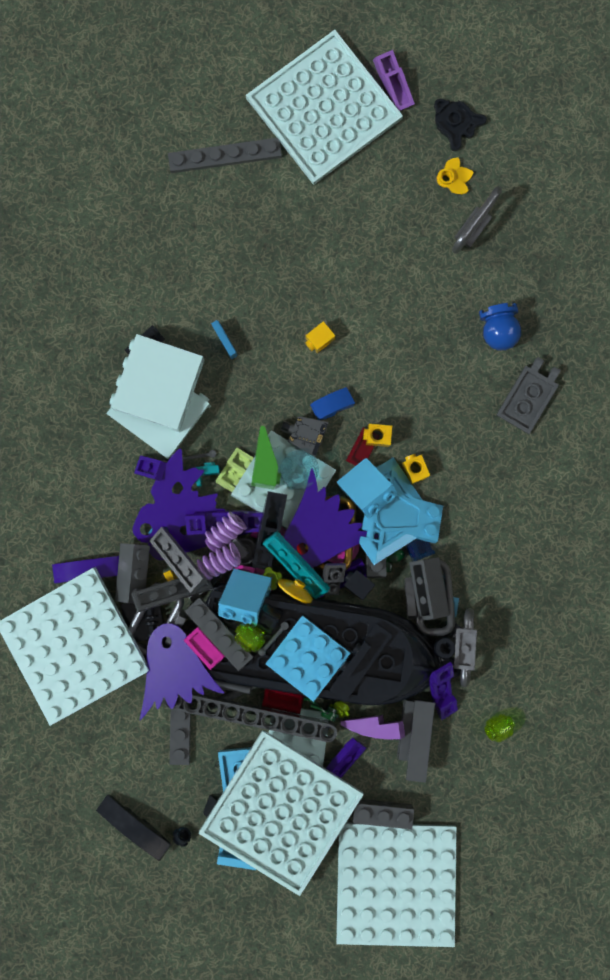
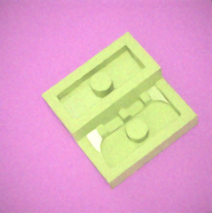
M236 448L216 479V483L233 492L252 462L253 457Z

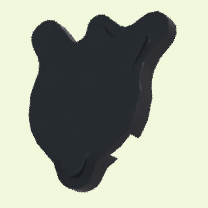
M440 98L434 103L436 127L441 134L448 138L452 151L460 150L462 136L471 139L475 128L481 127L486 123L485 115L472 112L462 101L450 102V100Z

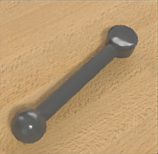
M211 450L209 453L182 456V461L208 456L214 458L216 451Z
M283 622L281 628L269 642L258 650L260 656H264L266 650L277 637L289 628L287 622Z

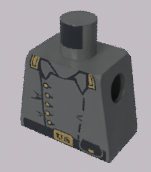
M298 416L295 424L284 420L281 431L290 435L289 443L312 457H316L328 422Z

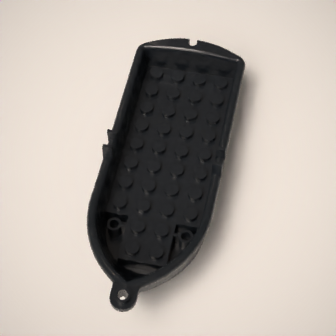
M226 583L216 584L206 601L211 610L254 656L239 671L226 657L211 670L202 662L207 672L216 681L304 695L266 665V662L302 615L351 653L347 657L349 661L354 655L352 650L358 642L362 644L375 624H378L392 634L386 646L347 701H343L330 691L331 686L342 672L340 668L317 698L361 705H385L400 702L427 689L430 686L431 673L449 662L454 665L455 661L453 658L438 657L433 650L434 642L432 639L422 634L418 630L417 625L410 620L380 608L321 598L314 599L313 597L312 602L307 604L294 599L287 593L271 591L269 597L266 596L262 608L265 603H268L283 612L273 632L269 634L258 626L225 619L218 615L219 601L227 585ZM283 622H287L289 628L277 637L266 650L264 656H260L258 650L269 642L281 628ZM456 669L455 671H453L454 677L452 678L459 677L461 675V669Z

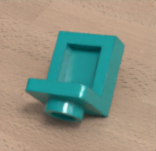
M215 462L204 463V466L195 467L198 470H204L203 474L195 482L197 487H202V476L220 475V466L215 465Z

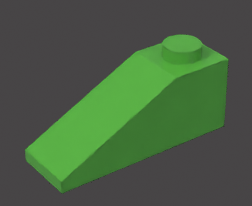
M261 426L251 486L274 490L276 484L279 485L281 473H278V464L266 428Z

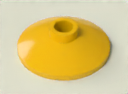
M288 579L278 580L279 587L294 599L307 604L312 602V597L304 588L306 585L298 579H295V581Z

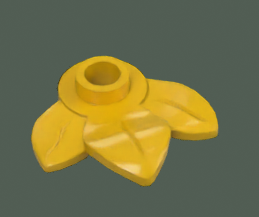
M452 158L446 162L444 169L440 170L437 174V183L443 188H449L454 194H465L468 192V187L465 183L470 180L473 171L460 167L459 158ZM447 176L449 181H444L443 177Z

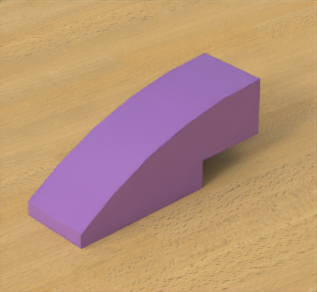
M393 50L375 57L373 62L390 100L400 111L414 105L415 103L402 68H399Z
M383 715L340 721L341 726L363 736L378 739H402L405 737L403 721L384 723Z

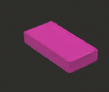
M199 627L183 640L210 670L225 657Z

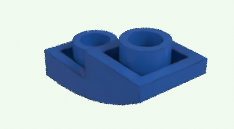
M347 387L314 401L310 406L317 419L321 421L335 416L339 411L353 407L355 402Z

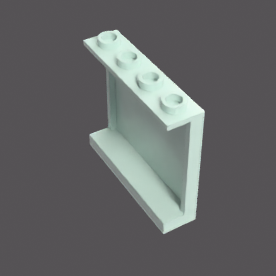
M136 334L135 339H132L129 345L130 354L128 357H125L123 362L124 371L122 375L118 376L116 393H113L110 398L111 408L115 411L118 410L180 432L205 360L201 355Z
M193 392L180 432L118 410L115 411L112 408L106 414L167 459H170L206 409L210 408L211 405L208 403L209 399L202 393L197 395Z

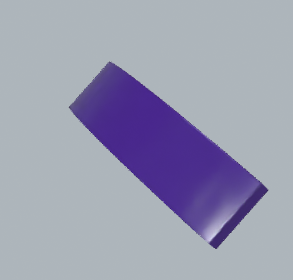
M231 510L189 514L185 516L187 535L205 534L206 531L212 532V526L218 529L216 522L220 521L223 523L222 517L225 516L230 519L228 512H232L243 520L247 527L245 532H258L262 512Z
M119 556L52 564L54 583L69 582L96 567L101 578L117 576Z
M451 662L430 675V691L441 720L458 711L457 700L452 695L450 679L454 677L453 664Z

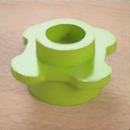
M271 567L265 568L263 576L272 577L271 590L277 589V582L279 579H282V574L280 572L276 573Z
M336 701L334 705L330 704L331 707L338 710L339 718L349 716V707L346 703Z

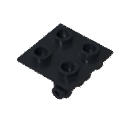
M134 603L121 604L123 619L128 627L137 612ZM161 606L145 611L133 635L135 641L149 640L152 632L163 624Z

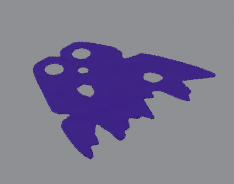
M178 449L166 463L161 481L155 480L151 488V494L155 503H148L140 509L132 529L133 534L140 542L148 543V546H150L149 553L157 560L164 559L151 544L150 539L161 527H167L169 533L187 553L206 547L205 539L207 537L205 534L183 535L180 532V528L186 525L185 516L202 512L225 511V509L216 508L217 503L215 499L218 494L198 497V491L191 490L192 485L199 479L204 470H198L194 467L183 471L181 449ZM176 482H180L183 486V490L179 494L172 492ZM147 523L152 526L151 534L143 535L140 532L142 524ZM243 531V533L240 535L238 534V536L247 534V532Z

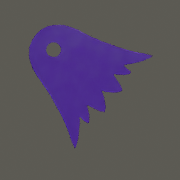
M311 468L304 495L286 530L284 538L296 551L298 544H307L308 552L303 555L300 554V556L313 568L335 555L358 545L360 537H366L367 532L358 531L363 523L349 524L354 515V509L338 512L340 504L339 495H335L325 501L326 489L323 487L318 492L316 477ZM375 534L374 539L378 538L379 534Z
M167 623L158 626L149 638L147 646V667L149 671L146 674L145 694L140 720L150 710L154 701L158 710L162 704L163 697L170 709L174 708L178 694L186 702L192 703V688L204 695L202 686L224 694V691L207 672L198 656L183 641L187 637L184 631L174 624ZM164 637H169L172 641L169 648L162 646V639Z

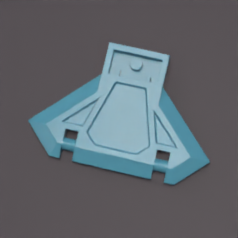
M394 457L376 468L394 486L398 495L371 518L368 519L364 514L362 530L367 531L366 537H360L359 544L373 565L415 539L437 543L443 506L423 501ZM375 534H379L378 540L374 539Z

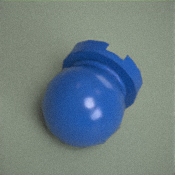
M508 303L488 307L489 311L487 312L480 310V320L486 321L483 327L485 342L496 350L513 348L521 337L520 323L514 317L518 313L517 304L513 303L512 307H508Z

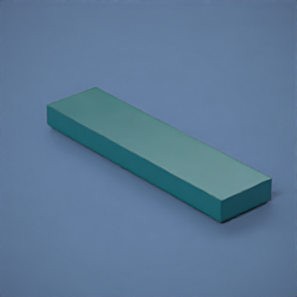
M278 531L265 539L262 544L295 579L302 581L306 585L304 588L314 599L329 591V585L324 582Z

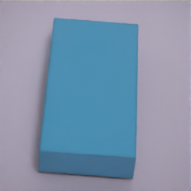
M216 320L211 323L230 358L237 357V352L219 321Z

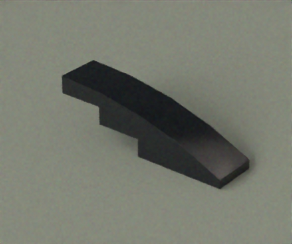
M267 492L251 564L253 568L265 570L267 567H272L274 555L262 543L278 531L280 533L287 499L286 494Z
M107 794L96 810L124 836L158 861H161L172 845L149 822L138 817L130 808L124 807L110 794Z

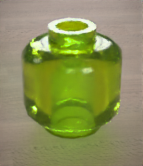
M242 623L235 630V642L246 652H257L265 643L264 632L253 623Z
M499 713L486 721L484 730L491 741L494 740L499 743L513 735L515 724L510 716L507 717L505 714Z

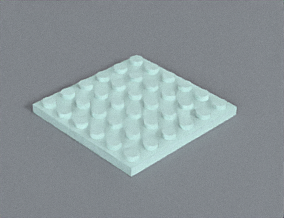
M333 30L246 94L248 102L276 138L279 139L280 143L313 185L403 118L400 111L336 30Z
M96 567L0 620V633L50 726L149 671L141 650Z
M262 730L198 834L300 896L364 794L356 787Z
M346 822L339 833L336 943L347 945L455 947L456 825L413 824L411 830Z

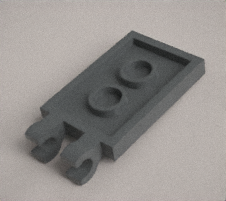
M539 357L534 360L531 368L528 366L523 368L496 416L527 434L531 433L559 386L554 381L561 370L553 367L546 378L538 373L544 362Z

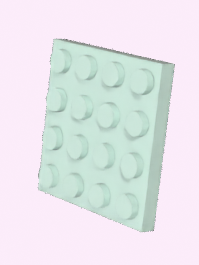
M271 430L268 437L278 464V473H281L279 485L276 484L274 490L251 486L255 462L254 457L231 496L252 509L263 512L268 491L286 494L287 499L282 527L287 529L304 495L311 468L316 477L318 492L323 487L326 488L336 469L316 457H312Z

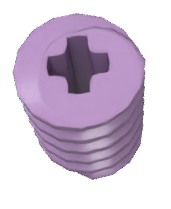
M228 512L230 519L224 516L222 517L223 523L220 521L216 522L218 529L212 526V533L209 531L205 532L207 537L205 543L214 553H216V549L221 550L223 546L231 543L232 539H236L238 534L243 533V529H247L243 520L232 512Z
M233 542L229 543L230 549L226 545L223 546V553L220 549H216V555L213 552L209 553L210 559L206 555L202 556L203 562L197 559L198 569L207 580H211L213 577L219 576L220 573L224 574L227 570L240 566L241 556Z

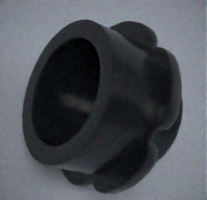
M186 827L175 829L173 831L174 843L181 847L187 846L191 839L190 830Z

